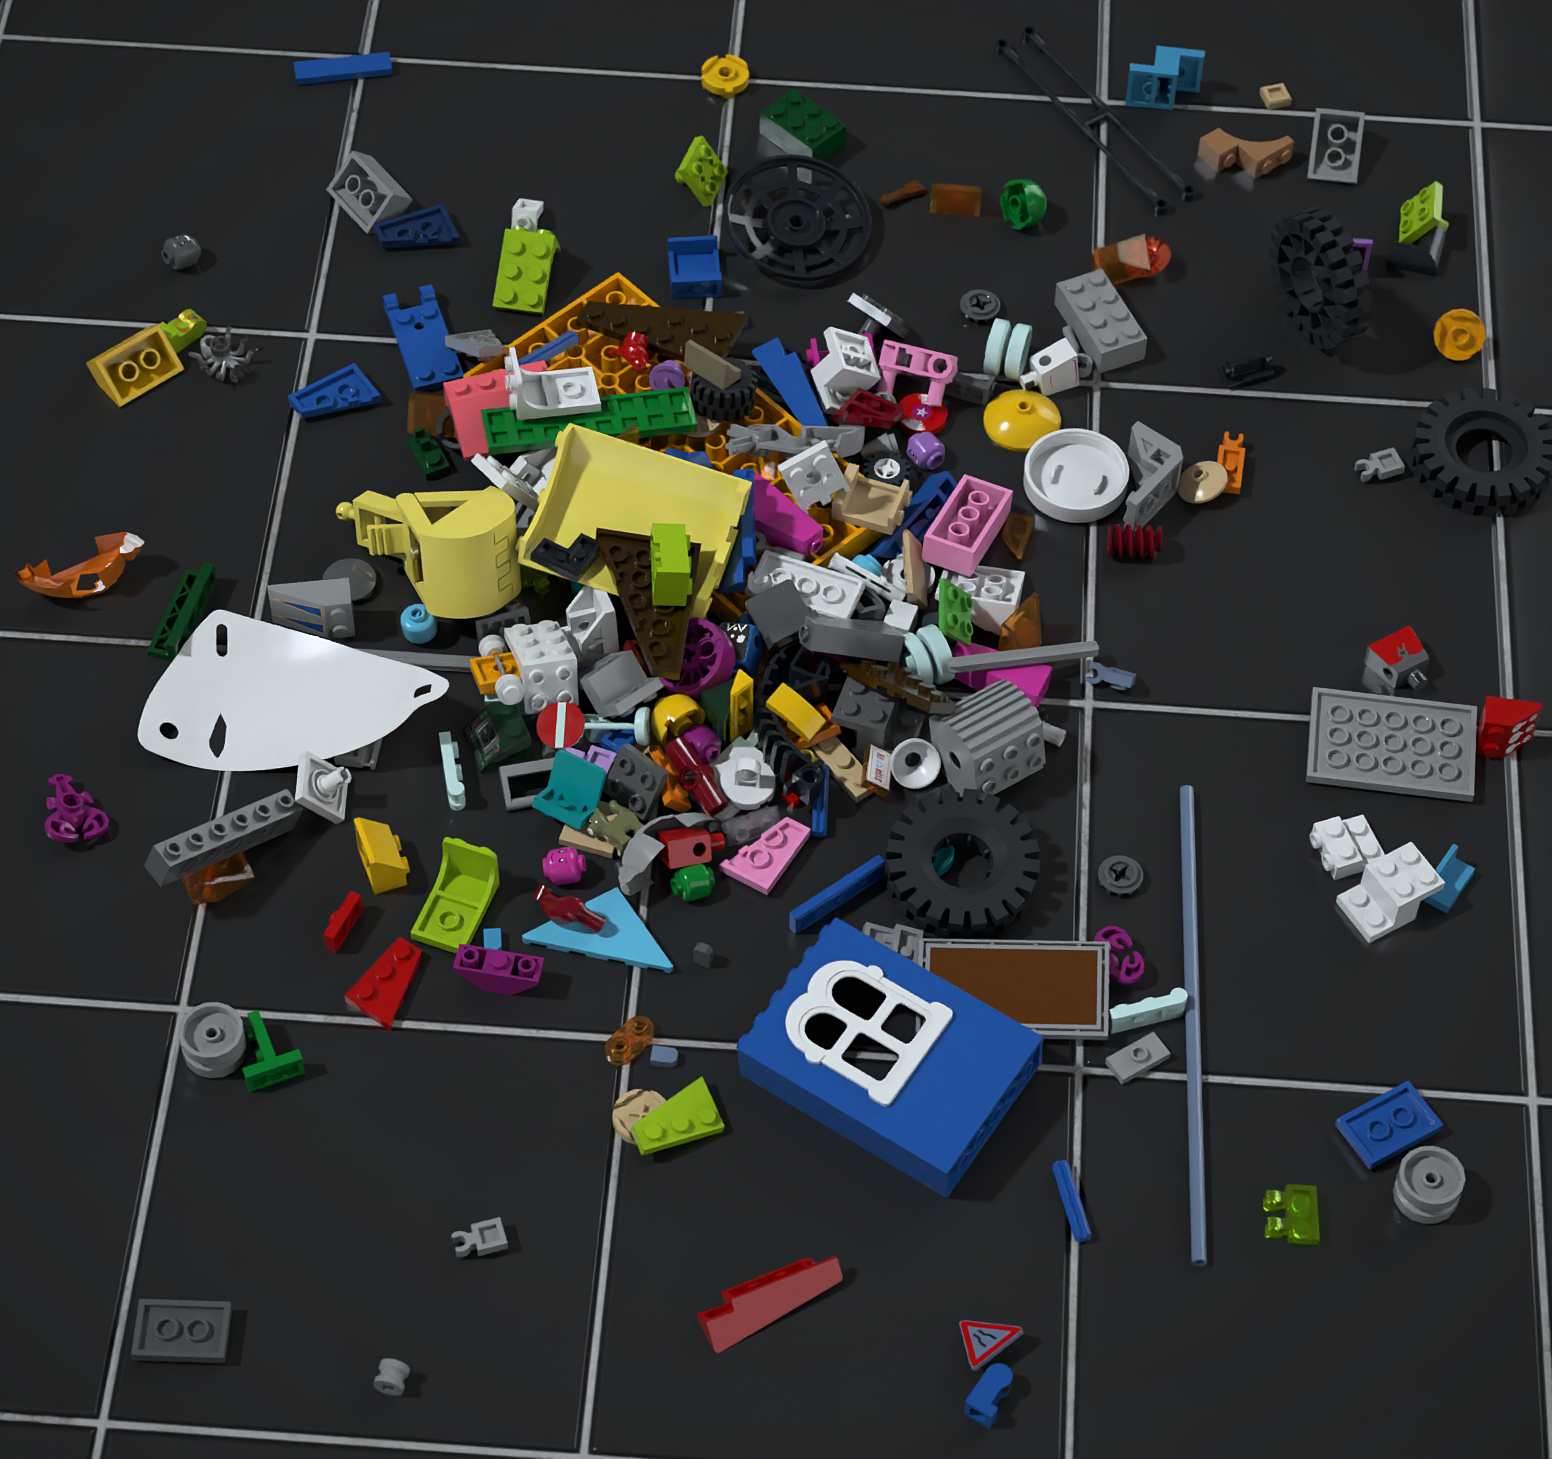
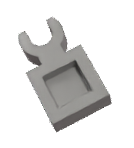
M1390 448L1370 454L1369 460H1358L1354 469L1355 471L1365 470L1361 473V481H1368L1376 474L1381 480L1404 473L1405 465L1396 450Z
M500 1217L471 1224V1233L457 1231L452 1234L453 1243H465L463 1246L455 1248L457 1257L467 1256L473 1249H477L478 1256L508 1249Z

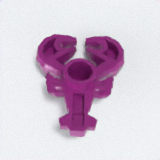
M56 774L53 778L48 779V785L56 787V798H46L47 808L50 811L56 812L48 817L44 824L47 836L61 843L78 841L79 837L74 828L79 827L84 819H87L82 828L84 839L101 837L106 833L109 825L106 813L88 806L93 803L91 796L86 791L80 794L76 793L72 786L69 785L73 780L70 775Z
M1107 926L1101 929L1094 938V941L1109 942L1111 945L1110 950L1125 951L1123 945H1119L1118 942L1124 943L1129 949L1133 947L1132 941L1125 930L1117 926ZM1137 951L1132 953L1135 963L1130 964V956L1127 955L1124 958L1121 970L1117 969L1119 964L1118 958L1109 952V977L1124 986H1131L1138 982L1144 973V961Z

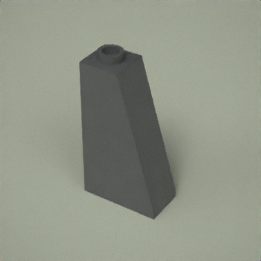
M805 616L804 624L801 625L799 630V643L811 651L899 663L905 636L884 621Z

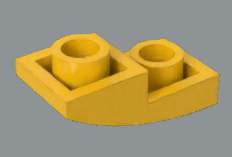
M784 683L778 687L766 702L768 709L787 721V727L808 742L813 739L826 723V720L813 706Z

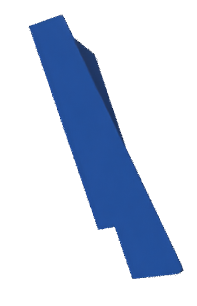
M778 337L755 348L752 351L753 355L802 426L828 427L827 418L804 365L796 352L788 355Z
M754 469L735 470L732 476L752 482L744 515H740L738 525L734 527L739 532L718 589H715L718 594L745 592L746 567L757 566Z
M948 471L933 474L926 480L911 499L909 506L903 509L904 517L901 525H896L892 535L885 533L868 554L874 558L897 559V555L902 554V533L904 529H908L920 543L924 540L928 529L958 485Z

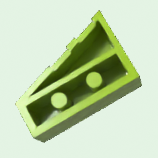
M652 523L650 548L653 605L686 606L687 595H692L693 586L692 579L689 578L691 573V557H688L690 535H686L685 524Z

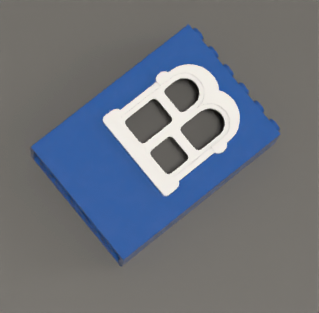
M835 917L830 925L826 924L822 928L818 937L819 940L814 947L809 946L799 967L793 968L790 971L782 990L778 989L775 991L770 999V1006L767 1010L757 1015L749 1034H744L738 1041L736 1048L738 1051L740 1075L947 1198L1042 1063L1043 1036ZM845 977L858 978L886 995V999L870 1020H863L834 1001L832 989L837 981ZM898 1004L907 1006L926 1019L919 1032L908 1044L899 1041L881 1029L884 1021ZM819 1013L830 1014L847 1024L846 1030L830 1050H825L816 1045L805 1034L807 1021ZM860 1033L867 1035L899 1055L898 1061L882 1081L875 1080L842 1060L843 1053Z

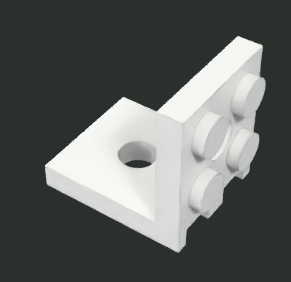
M825 440L777 466L798 506L806 514H808L806 508L820 500L822 505L832 501L830 494L844 488L846 493L851 491Z

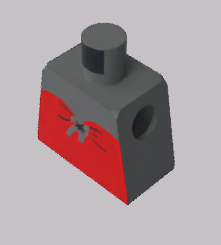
M1410 625L1368 645L1364 659L1365 664L1392 688H1398L1409 682L1415 691H1419L1428 684L1424 674L1427 670L1429 657Z

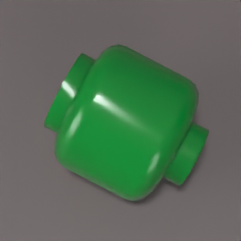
M703 863L679 867L675 871L674 878L671 879L673 893L679 895L685 902L708 897L712 888L715 887L713 872L709 866L706 867Z

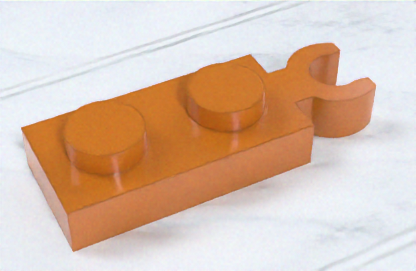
M1225 432L1223 445H1219L1217 463L1221 464L1228 474L1227 485L1222 491L1225 493L1240 494L1245 448H1241L1244 438L1241 433H1239L1238 440L1234 441L1229 439V432Z
M657 745L650 751V755L654 762L670 773L661 792L664 806L680 813H686L692 808L688 798V791L680 786L678 782L679 772L667 754L662 752L660 745Z

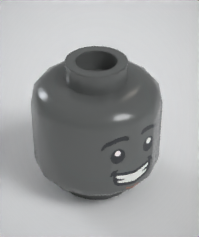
M188 234L167 239L162 250L163 261L174 270H181L195 265L201 255L198 241Z

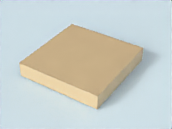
M599 802L598 809L609 821H612L617 814L610 810L608 803ZM589 823L580 830L569 827L566 824L564 825L559 837L560 845L613 858L616 848L610 845L604 837L590 835L587 830Z

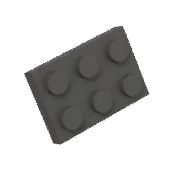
M139 1299L131 1351L132 1360L225 1363L232 1314L231 1302Z

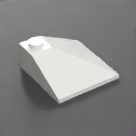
M978 565L971 577L944 568L941 579L945 578L971 595L973 601L971 622L997 635L1013 633L1025 572ZM938 584V587H937V590H936V593H935V599L938 600V601H939V584Z

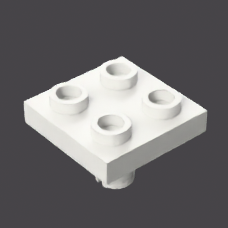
M309 751L303 752L299 755L295 801L335 824L344 821L347 786L351 781L349 770L347 768L344 769L343 766L337 768Z

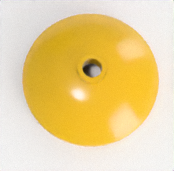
M1019 389L1001 393L993 398L985 409L983 421L988 436L995 443L1012 451L1029 452L1031 447L1040 438L1060 430L1061 416L1056 405L1046 396L1035 391Z

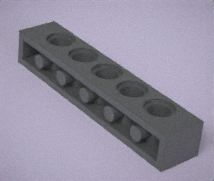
M285 789L153 845L144 867L159 886L162 887L293 830L303 808L295 801L291 793Z

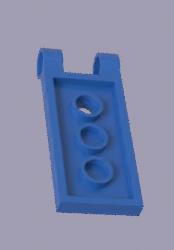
M431 284L418 288L422 305L400 310L395 293L382 296L385 313L415 394L444 388V382L462 379L464 375L455 350L445 346V336H448L449 333ZM416 327H423L420 330L415 329Z

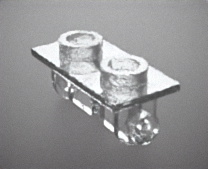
M766 805L764 808L750 812L745 816L740 815L731 819L725 818V822L721 823L723 833L727 835L728 845L732 846L760 837L761 834L779 823L777 805L772 807Z

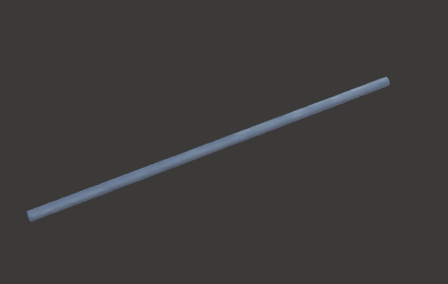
M1184 785L1180 787L1184 979L1185 991L1188 995L1185 1004L1191 1259L1192 1265L1204 1266L1207 1264L1194 788Z

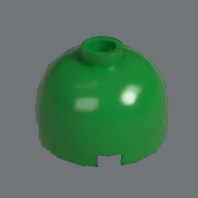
M1026 179L1007 182L1003 187H1007L1005 194H1001L1000 198L1004 219L1006 221L1011 219L1016 225L1012 226V228L1019 230L1039 223L1044 217L1047 207V198L1040 185Z

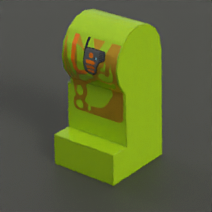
M187 309L177 319L175 318L168 324L162 322L160 326L177 354L205 332L207 323L193 310Z

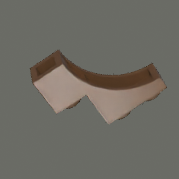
M1217 128L1200 138L1198 156L1216 172L1225 167H1230L1236 162L1255 179L1269 173L1278 165L1288 162L1292 156L1294 141L1288 135L1269 142L1245 141Z

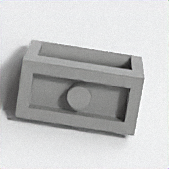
M554 758L499 767L507 811L532 807L533 799L536 796L511 799L508 779L550 772L551 775Z

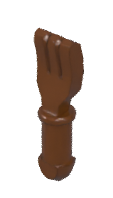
M914 180L905 184L903 189L898 188L891 193H884L879 201L882 205L887 206L906 197L926 193L927 190L918 180Z

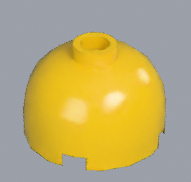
M683 694L662 697L655 703L650 717L651 731L656 740L665 748V745L667 746L678 737H682V734L688 727L703 724L706 717L705 711L692 698Z

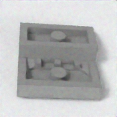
M869 922L865 923L862 933L918 964L919 938H923L924 931L896 924L894 929Z

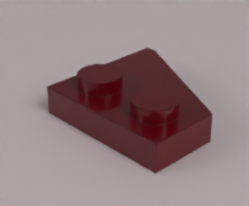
M858 388L835 413L834 422L891 429L902 417L904 407Z

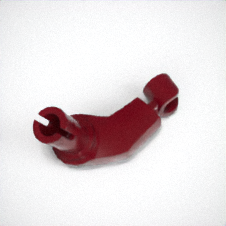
M542 884L538 886L533 898L540 901L539 906L553 923L564 926L578 922L596 934L602 929L606 918L585 907L584 900L572 896L557 898L553 895L554 891Z

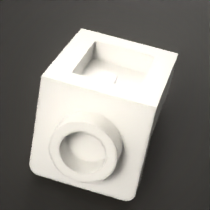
M519 198L512 208L511 229L514 226L527 228L530 232H537V219L543 212V202Z

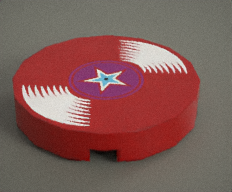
M913 393L906 396L898 404L904 407L903 415L897 421L899 427L910 436L922 432H931L933 435H936L945 427L948 414L945 404L942 402L940 407L925 403L928 396L927 393Z

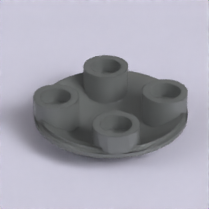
M348 558L339 560L330 565L323 575V580L349 578L352 601L370 598L376 584L374 569L360 559Z

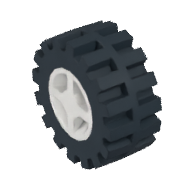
M881 451L880 455L876 452L873 454V458L870 456L867 458V462L864 464L863 476L901 487L904 479L910 481V465H908L906 458L902 459V455L899 453L896 456L893 451H890L889 454H886V451Z

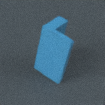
M1455 844L1451 846L1435 869L1445 882L1444 888L1423 899L1424 902L1446 914L1475 871V868L1455 858L1459 847Z

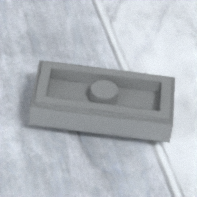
M1152 1032L1107 1057L1105 1064L1123 1085L1169 1059L1170 1052L1157 1035Z

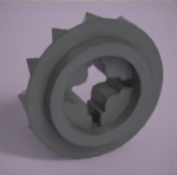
M982 289L972 290L961 298V313L965 314L966 319L973 318L975 323L978 320H983L987 323L989 318L995 319L997 313L1000 312V301L990 291ZM976 302H978V304L981 307H984V310H980L979 307H976Z
M1118 855L1109 857L1101 863L1098 870L1100 886H1104L1107 893L1114 892L1120 897L1125 893L1131 895L1134 890L1140 888L1143 880V871L1141 866L1132 858ZM1124 871H1126L1125 879H1120L1116 882V875H1120L1121 873H1124Z

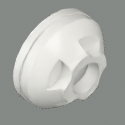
M918 738L908 739L900 743L894 749L890 759V768L896 781L911 789L922 788L932 783L939 774L941 759L936 748L931 743ZM911 752H916L920 755L919 763L913 767L907 766L905 764V757Z

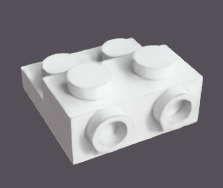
M1364 815L1343 821L1340 816L1317 822L1314 823L1312 833H1310L1312 846L1319 850L1322 856V864L1326 871H1330L1334 880L1363 872L1365 865L1385 855Z

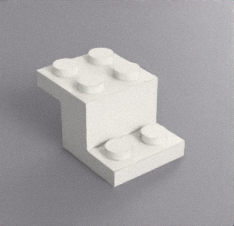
M829 327L823 333L830 354L811 370V374L823 412L835 415L858 388L868 391L881 377L868 337Z
M1409 842L1365 865L1361 884L1338 895L1336 903L1368 943H1371L1415 920L1420 901L1442 890L1445 882L1415 845Z

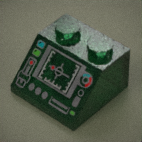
M501 701L489 704L463 728V734L480 774L499 769L501 766L512 765L533 758L532 739L516 704L506 705Z

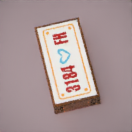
M869 743L864 751L861 786L885 798L890 792L892 772L890 759L892 754Z

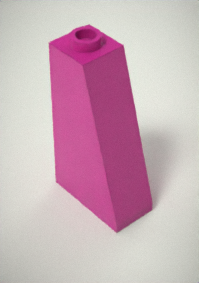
M756 473L754 475L756 531L761 532L766 537L767 542L803 554L805 557L817 552L823 545V527L759 473Z
M957 642L955 648H950L952 657L1000 652L975 643L965 647ZM1037 663L955 673L954 679L978 691L1005 679L1006 682H1012V686H1018L1019 691L1022 690L1025 693V697L1032 701V706L1037 708L1048 689L1052 667Z

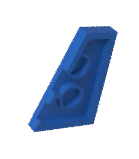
M355 363L288 395L290 405L302 419L382 402L379 392Z

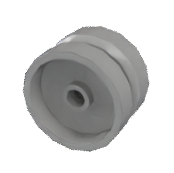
M210 1002L198 1005L184 1015L179 1025V1040L184 1060L189 1069L199 1076L220 1078L233 1073L243 1064L247 1055V1040L243 1022L237 1011L229 1005Z
M1422 1146L1410 1151L1402 1159L1393 1188L1396 1205L1408 1218L1423 1224L1439 1223L1448 1219L1456 1210L1464 1187V1168L1457 1157L1442 1148Z

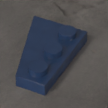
M443 203L373 224V232L381 248L461 244L460 236Z

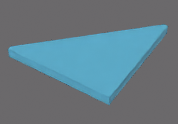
M617 887L585 903V907L606 918L598 934L578 922L560 926L549 921L522 935L524 944L530 945L535 943L547 946L548 949L568 953L569 951L586 954L587 957L607 961L608 959L623 961L626 965L646 969L647 967L662 969L665 973L673 972V965Z

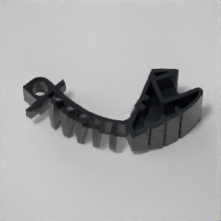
M798 638L784 646L770 660L769 666H767L762 677V682H760L754 696L753 724L754 732L757 733L759 749L763 748L764 763L770 762V768L775 776L780 773V786L783 788L785 797L793 792L804 803L810 805L821 794L824 761L818 759L813 763L784 733L778 721L780 716L766 707L767 700L782 683L793 689L811 706L825 703L830 672L829 658L825 657L816 672L805 669L808 649L799 643L800 639Z

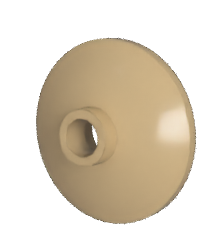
M1199 462L1182 473L1177 491L1186 502L1204 503L1214 499L1224 490L1227 485L1228 474L1226 469L1217 462Z

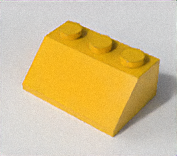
M160 324L145 328L86 362L98 385L119 407L184 370Z

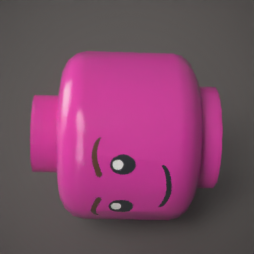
M574 847L550 850L547 858L543 859L545 878L551 880L554 885L579 882L582 872L586 871L584 855H579Z

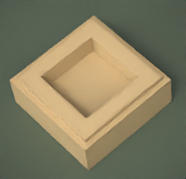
M1283 83L1260 88V95L1268 110L1291 105L1292 99Z

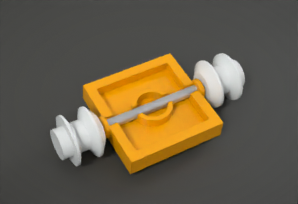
M498 635L486 636L479 644L481 657L469 659L471 672L480 694L497 693L502 703L514 705L520 702L525 695V688L521 681L517 662L512 652H508L503 638Z

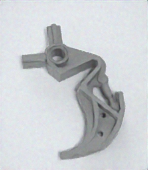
M835 415L829 416V420L834 422ZM837 423L840 425L839 427L801 426V436L793 437L778 425L756 424L746 428L737 424H731V429L727 430V435L730 436L731 440H729V443H726L725 448L729 450V455L731 456L747 452L751 456L764 457L769 456L771 450H775L789 460L825 440L830 451H836L838 457L843 458L861 451L864 445L865 427Z

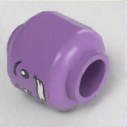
M931 432L916 433L911 436L908 441L907 456L922 470H933L939 467L945 458V446Z

